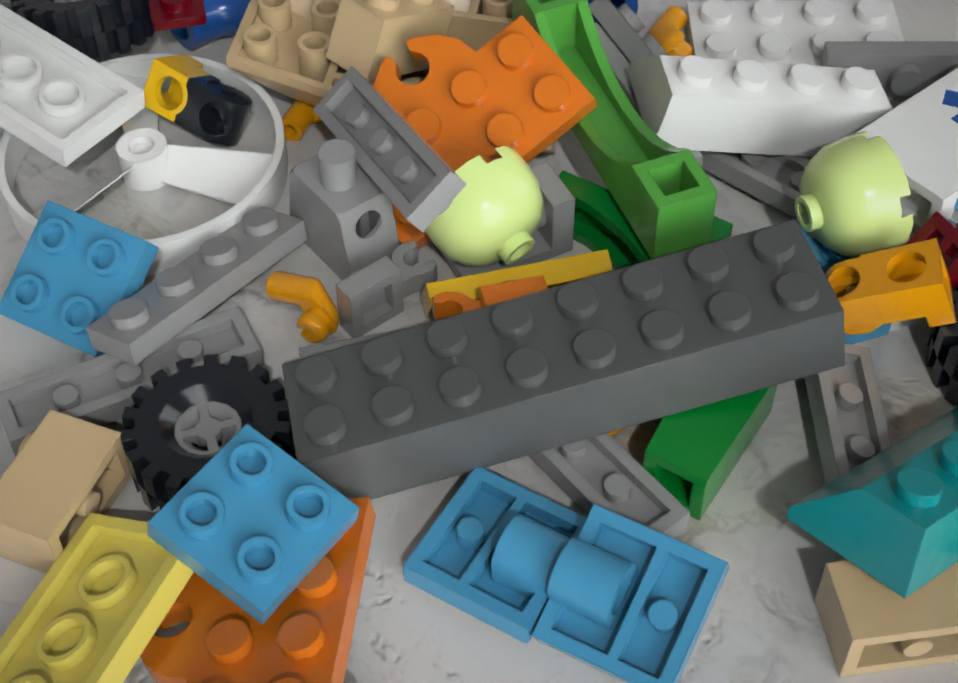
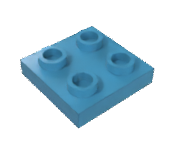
M47 200L2 297L0 314L94 357L104 355L105 353L92 348L86 327L108 313L112 305L121 300L128 299L140 291L159 247Z
M246 424L147 522L148 536L263 625L357 521L359 507L250 425Z
M482 467L474 468L403 564L404 581L528 644L548 602L547 587L555 563L567 542L573 537L578 538L587 518Z
M593 504L578 538L573 537L567 542L555 563L547 587V597L549 599L531 636L537 641L625 683H679L728 573V562Z

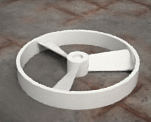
M141 54L110 59L99 64L144 90L154 58L182 54ZM190 56L203 64L202 70L220 79L221 83L244 92L252 99L249 112L256 116L269 130L275 141L273 154L168 144L164 134L158 131L159 114L145 107L121 125L124 134L116 142L115 148L121 172L56 202V204L76 212L122 177L125 185L133 190L141 192L153 191L167 184L234 205L223 214L192 229L173 235L145 240L159 247L147 276L157 275L165 269L176 266L198 251L205 241L218 237L242 221V217L249 211L260 207L274 209L284 191L288 176V156L283 121L279 110L269 94L258 83L225 64ZM167 77L163 81L161 88H169L172 77ZM5 130L0 140V190L14 227L28 243L43 209L33 214L28 213L15 198L14 185L20 164L31 146Z

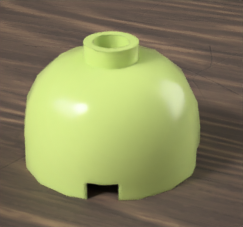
M868 131L854 133L825 145L806 164L799 186L800 196L795 199L796 217L803 230L812 232L817 241L835 254L860 257L862 254L903 246L908 242L913 228V214L902 217L900 198L911 193L899 158L882 137L875 136L867 139Z
M507 146L497 147L495 149L502 158L495 159L487 164L478 155L455 171L467 185L453 199L449 208L438 215L424 231L436 247L450 260L464 266L488 267L502 260L506 265H510L523 258L534 246L535 240L531 236L540 224L544 209L542 192L531 168L514 148Z

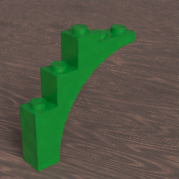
M565 171L558 175L575 198L573 240L586 246L592 252L608 249L614 270L652 260L609 190ZM714 216L710 243L731 237L733 224ZM777 385L665 416L662 419L645 450L643 467L690 512L691 517L699 521L701 520L770 415Z

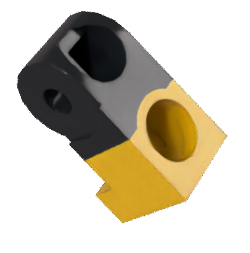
M186 54L154 58L144 88L145 107L206 140L223 145L237 144L250 111L252 99L244 92L221 83L220 79L202 70V63ZM169 76L172 77L168 91L161 92L163 81Z

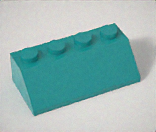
M958 407L789 506L787 519L904 599L958 562Z

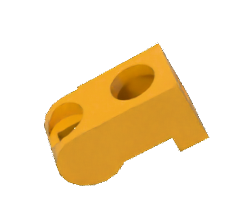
M937 238L862 254L860 257L834 264L825 274L844 309V334H865L874 331L883 324L926 317L929 327L956 323L950 278Z

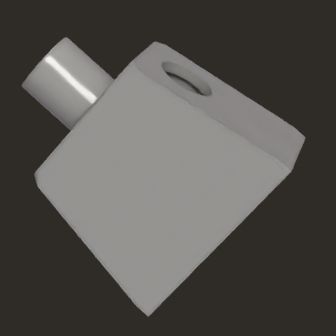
M343 139L325 141L319 146L317 155L294 166L289 173L290 216L304 219L308 240L304 243L341 280H344L352 272L363 269L384 256L392 260V254L400 244L392 202L356 161L354 146Z

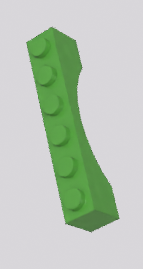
M512 0V22L523 15L595 97L598 107L571 129L650 258L655 259L710 243L717 189L689 149L678 148L662 140L645 124L633 108L608 61L588 0Z

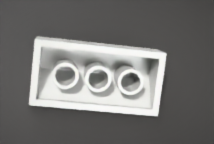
M657 55L632 61L627 70L645 124L662 140L675 147L686 148L691 151L814 157L825 145L858 132L892 110V106L875 70L861 67L839 68L813 66L806 63L758 62L751 59L740 61L703 58L695 55L685 57Z

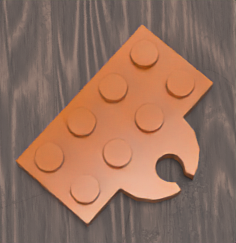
M523 15L518 17L476 52L461 40L441 34L418 36L409 39L405 43L414 59L430 65L427 77L415 85L402 83L401 70L396 62L387 56L380 65L373 85L454 171L478 155L487 164L495 159L502 158L495 149L501 146L514 148L524 161L529 163L598 107L595 97ZM392 203L399 241L402 244L414 241L418 245V251L431 242V239L425 232H421L406 220Z
M369 497L348 498L359 507L357 521L263 625L194 572L158 629L166 630L182 622H190L189 625L181 633L172 637L163 638L153 635L140 655L154 682L343 683L376 518Z

